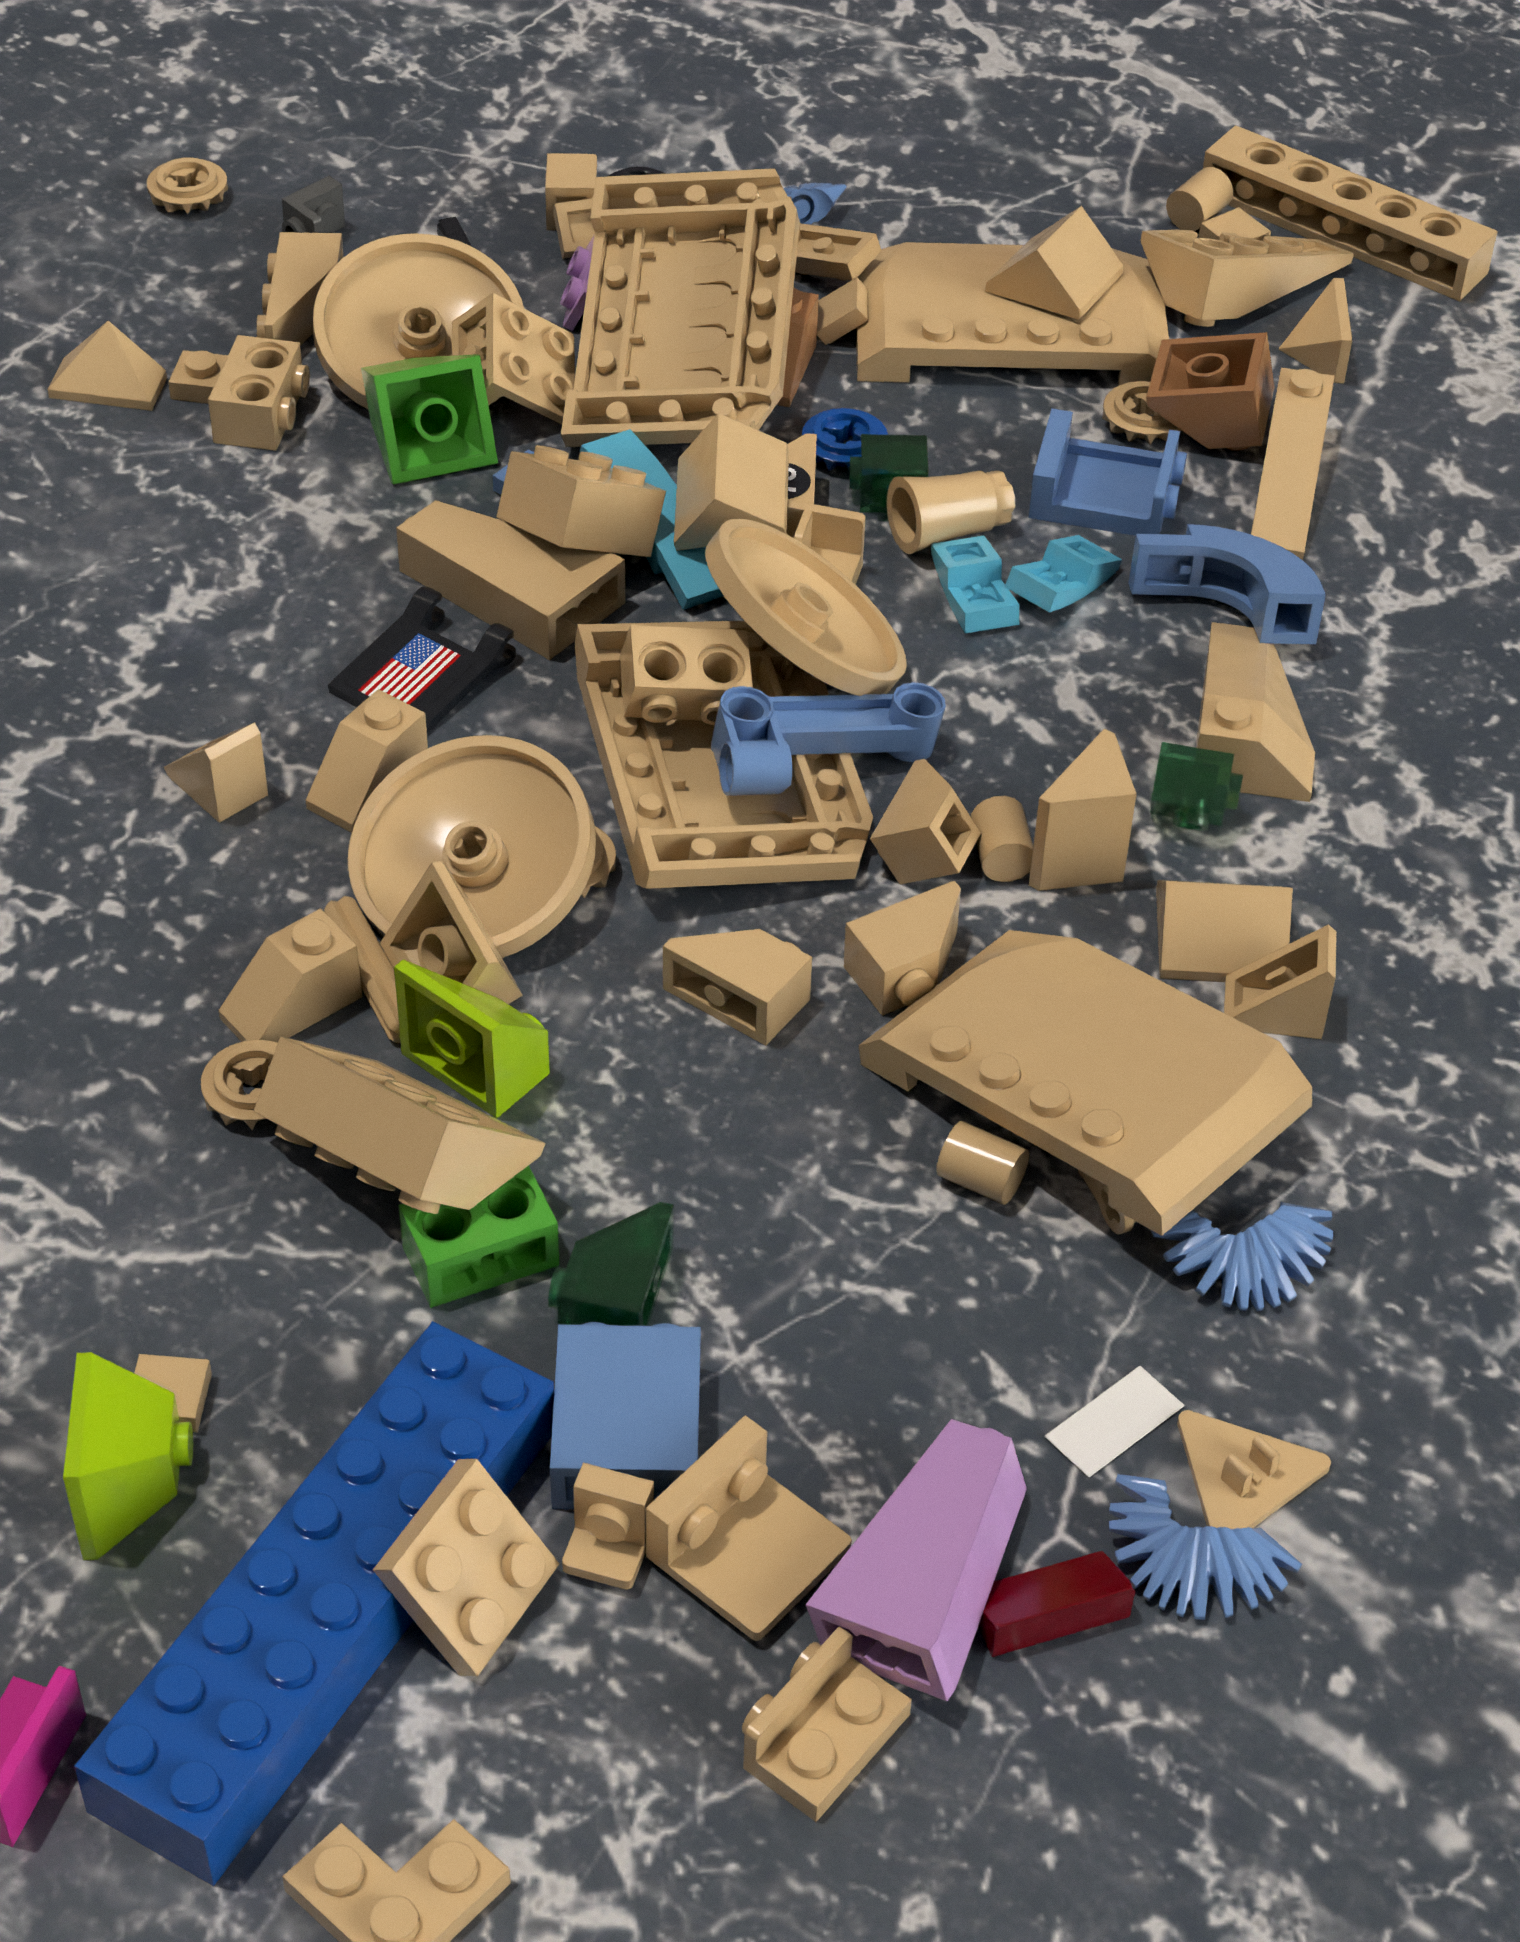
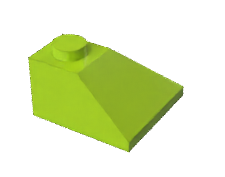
M404 959L394 966L401 1053L406 1058L496 1119L550 1074L548 1030L534 1016L519 1012L497 997Z
M92 1352L76 1354L63 1480L83 1560H98L177 1496L180 1466H191L193 1429L191 1422H180L173 1392Z

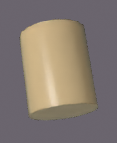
M1206 167L1200 170L1168 197L1166 209L1172 223L1181 230H1198L1201 222L1213 218L1229 205L1233 199L1232 183L1225 173L1215 167Z
M994 796L982 801L974 808L971 818L981 832L976 841V846L985 875L999 882H1010L1023 878L1031 871L1033 842L1022 804L1015 798L1008 796Z
M959 1121L949 1133L942 1147L936 1172L942 1178L1005 1205L1012 1199L1023 1179L1029 1161V1150L969 1123Z

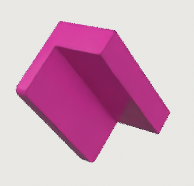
M58 1666L47 1687L13 1676L0 1698V1843L10 1847L14 1846L86 1717L75 1670Z

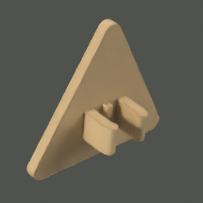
M1190 1410L1182 1411L1178 1417V1429L1207 1526L1216 1528L1227 1527L1229 1529L1254 1528L1329 1472L1331 1460L1324 1453Z

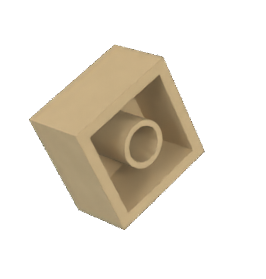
M535 446L534 454L511 451L497 518L560 547L651 557L666 491L646 483L645 472L617 465L611 468L613 459L590 452H580L579 459L574 460L568 459L569 453L546 446Z

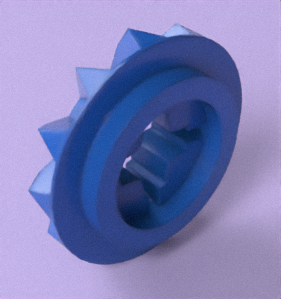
M849 408L826 410L811 417L805 423L802 430V435L817 434L816 463L825 462L828 470L840 466L845 467L851 473L856 465L871 468L875 459L885 457L888 441L887 429L879 419L864 411ZM850 436H853L852 441H847L845 444H842L844 440H848Z

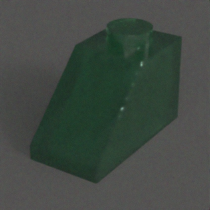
M659 1202L575 1242L567 1268L556 1267L549 1288L548 1307L557 1309L558 1324L582 1325L589 1322H600L617 1326H649L673 1250V1204Z

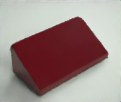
M1098 1551L994 1581L978 1627L991 1656L995 1657L1128 1618L1131 1615L1135 1590L1130 1580L1103 1551Z

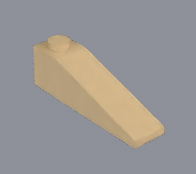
M1281 368L1251 535L1273 542L1303 560L1335 375L1321 374L1310 369L1294 370Z

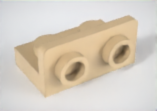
M838 1627L822 1645L818 1642H813L806 1647L791 1670L789 1682L775 1697L770 1694L761 1697L751 1708L742 1725V1733L745 1734L743 1769L815 1822L819 1820L909 1717L911 1710V1698L851 1657L853 1635L841 1627Z

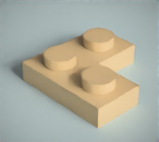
M455 1819L446 1825L397 1872L345 1825L340 1823L282 1876L285 1892L339 1942H450L511 1884L510 1868Z

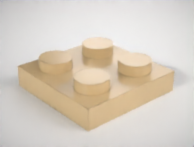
M458 1459L374 1567L373 1571L459 1676H479L560 1563L478 1459Z

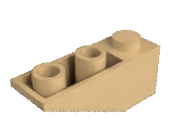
M280 232L277 253L268 254L267 275L269 284L264 283L262 288V309L264 315H258L257 337L300 342L301 346L313 334L314 305L320 286L331 269L344 257L342 233Z

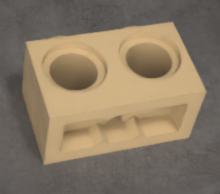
M237 335L208 398L213 443L277 450L285 430H292L294 426L296 404L299 397L305 398L309 389L310 370L308 365H302L300 342Z
M630 624L620 654L624 717L644 718L654 723L667 722L672 719L702 720L704 723L715 725L720 698L723 693L732 687H753L747 630ZM650 675H657L663 678L664 680L655 679ZM708 677L716 678L722 683L715 682Z

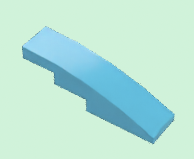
M629 429L582 444L580 452L595 453L613 459L611 468L617 465L645 472L646 483L666 491L651 557H646L654 575L664 573L682 609L686 610L724 597L708 569L705 557L706 547L676 551L674 546L677 484L633 431Z

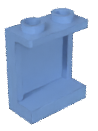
M1051 409L1033 473L1029 518L1134 536L1136 534H1160L1163 518L1174 519L1180 486L1171 484L1182 485L1187 453L1177 451L1180 431L1169 430L1164 452L1070 438L1073 412Z
M589 1322L582 1325L558 1324L550 1457L552 1509H574L573 1486L583 1462L654 1481L655 1500L698 1460L701 1327H679L669 1323L653 1326H617L600 1322Z

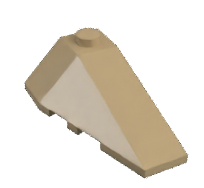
M1177 229L1142 231L1140 240L1165 306L1184 313V321L1205 327L1214 326L1215 320L1237 319L1351 264L1354 253L1318 239L1265 236L1263 241L1253 238L1240 237L1235 233H1220L1219 240L1197 238L1198 233L1193 230Z
M1212 622L1191 786L1310 802L1315 751L1274 643H1260L1254 627Z

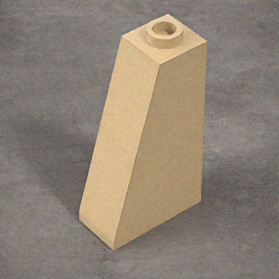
M436 500L396 527L400 572L422 585L440 592L442 597L487 624L499 623L514 631L512 639L547 660L552 659L575 641L578 624H598L625 604V560L615 554L560 547L508 522Z

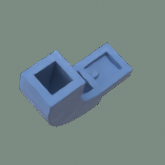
M1194 524L1187 525L1186 535L1136 534L1128 582L1132 594L1197 596L1214 599L1244 613L1252 622L1260 643L1316 644L1326 594L1315 572L1302 559L1285 548L1244 532Z

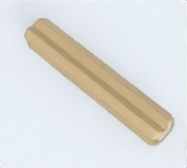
M344 896L339 901L331 900L325 906V913L357 944L361 988L388 1038L395 1043H401L394 968L356 900L349 896Z

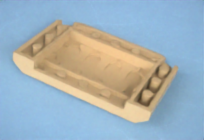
M775 169L596 177L590 216L595 233L574 389L567 390L561 429V436L565 447H581L582 444L629 429L633 431L644 445L692 443L718 413L759 430L783 396L800 228L797 209L791 197H788L783 189L777 171Z
M901 243L881 249L882 251L865 268L864 272L858 276L859 280L868 289V320L856 328L857 381L910 382V367L915 365L1119 370L1118 386L1136 381L1150 382L1161 341L1169 339L1165 303L1148 260L1116 249L1112 250L1124 265L1123 275L1080 319H1075L985 292L986 282L1024 245Z
M745 621L577 625L575 638L577 680L636 885L645 889L855 879L870 833L873 815L850 753L791 755V786L781 794L726 796L721 788L719 769L714 753L711 750L715 725L704 723L702 720L672 719L667 722L654 723L644 718L624 717L620 654L630 624L747 630L753 688L761 690L769 697L829 695L825 682L812 676L781 655ZM650 675L655 679L664 680L663 678L657 675ZM708 677L715 682L722 683L716 678Z
M1008 930L859 1045L862 1066L906 1091L911 1090L917 1085V1081L921 1080L1107 1185L1110 1207L1161 1236L1312 1107L1311 1084L1278 1040L1078 938Z

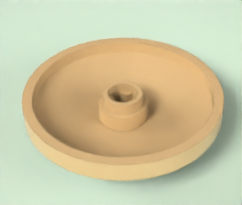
M418 233L393 235L374 240L353 250L343 257L327 274L320 286L314 305V344L318 358L328 377L346 396L368 409L361 368L409 358L452 356V321L491 293H495L522 308L524 306L518 290L510 277L498 264L481 251L460 241L443 236Z
M731 519L726 521L708 542L705 550L707 566L724 597L763 640L789 661L817 679L839 690L857 696L887 694L903 676L907 667L906 655L898 636L873 602L848 577L815 551L773 527L748 519Z
M492 735L470 736L442 742L421 751L400 764L379 783L366 800L356 819L349 842L348 871L354 895L367 919L375 930L384 937L431 862L442 861L467 895L499 954L504 958L527 948L547 935L567 916L579 900L590 877L595 859L596 831L593 815L582 789L568 768L556 757L531 743L519 739Z

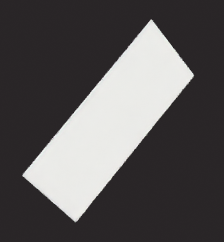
M1138 1366L1044 1437L1090 1478L1185 1405L1145 1369Z

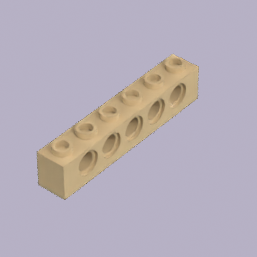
M1236 125L1205 151L1203 169L1215 167L1225 173L1232 183L1233 199L1229 206L1233 208L1239 207L1250 215L1308 239H1318L1354 253L1353 257L1457 301H1461L1489 272L1497 230Z

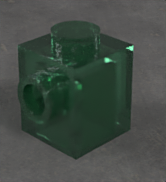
M861 434L860 457L850 456L849 490H859L860 512L887 513V492L891 481L895 477H928L927 435Z
M1162 742L1151 797L1150 814L1172 817L1173 825L1188 830L1206 831L1209 828V824L1222 826L1224 809L1237 810L1243 774L1231 772L1234 754Z

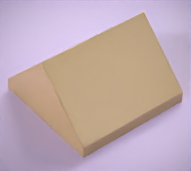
M1080 206L1031 238L986 282L985 292L1080 319L1123 275L1124 265L1084 208Z
M718 413L678 458L674 546L676 551L706 547L722 524L731 519L756 521L787 534L789 449L787 443Z
M1103 729L1039 798L1029 879L1030 887L1043 891L1123 882L1136 791L1115 733Z
M442 861L431 862L380 942L392 967L394 968L396 964L404 959L497 997L507 1004L523 996L465 892Z
M1157 880L1156 898L1160 978L1225 982L1226 976L1288 945L1290 942L1293 888Z

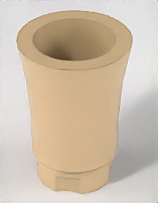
M973 471L934 477H895L891 481L887 492V515L890 529L897 545L906 554H913L928 548L932 543L990 531L994 526L1005 525L1011 522L1012 512L1015 508V495L1012 484L1007 481L1002 471L986 473L983 471Z

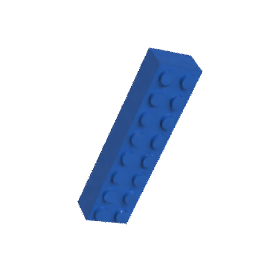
M432 1321L74 1765L86 1812L214 1886L414 1621L373 1571L374 1567L458 1459H478L504 1494L508 1496L552 1437L554 1382Z

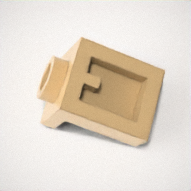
M583 1462L573 1486L575 1528L562 1558L563 1571L570 1575L617 1588L630 1589L634 1585L646 1553V1507L654 1501V1481Z

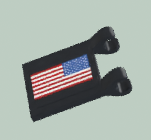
M423 586L415 592L403 615L328 684L329 693L358 707L379 689L423 711L426 714L428 733L492 670L505 667L515 659L516 648L507 643L514 637V631L502 624L494 623L486 630L475 651L472 652L431 631L440 626L445 619L444 610L435 606L442 600V594L430 587Z

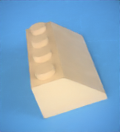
M280 1036L253 1111L278 1124L274 1133L276 1136L306 1147H313V1144H316L318 1146L315 1152L317 1158L348 1169H353L355 1165L359 1167L356 1178L360 1181L388 1191H395L397 1187L401 1190L398 1199L400 1202L432 1214H438L441 1204L470 1210L538 1159L546 1144L378 1060Z

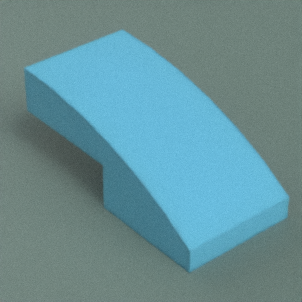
M984 535L931 544V555L940 583L964 633L1019 625V603L1002 581V559Z
M1080 535L1049 541L1042 561L1012 566L1005 587L1042 609L1052 612L1075 603L1097 589L1119 570L1122 559Z

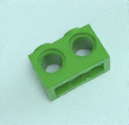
M529 1165L470 1210L441 1204L438 1214H432L405 1204L399 1205L402 1246L430 1308L559 1266L558 1222Z

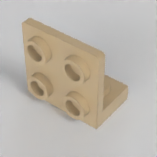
M491 293L452 321V356L480 355L488 405L504 396L562 424L567 390L574 389L575 381L574 336L571 332L495 293Z
M745 1415L646 1507V1557L752 1640L758 1641L839 1563L850 1549L852 1539L846 1532L767 1474V1431Z

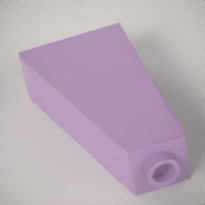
M953 1419L948 1422L806 1603L820 1645L838 1627H841L853 1635L851 1657L872 1672L948 1701L956 1690L1027 1490L1012 1438L1004 1436L991 1428L981 1429Z

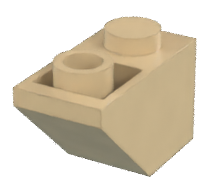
M926 759L914 761L870 840L899 884H905L960 873L981 832L952 786Z

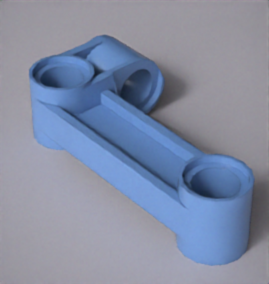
M915 682L902 684L896 688L894 694H865L862 696L769 697L761 690L753 687H732L726 690L720 698L711 741V750L714 753L719 769L723 793L726 796L781 794L791 786V755L888 752L894 758L906 762L927 759L931 756L935 747L946 707L945 699L935 688Z

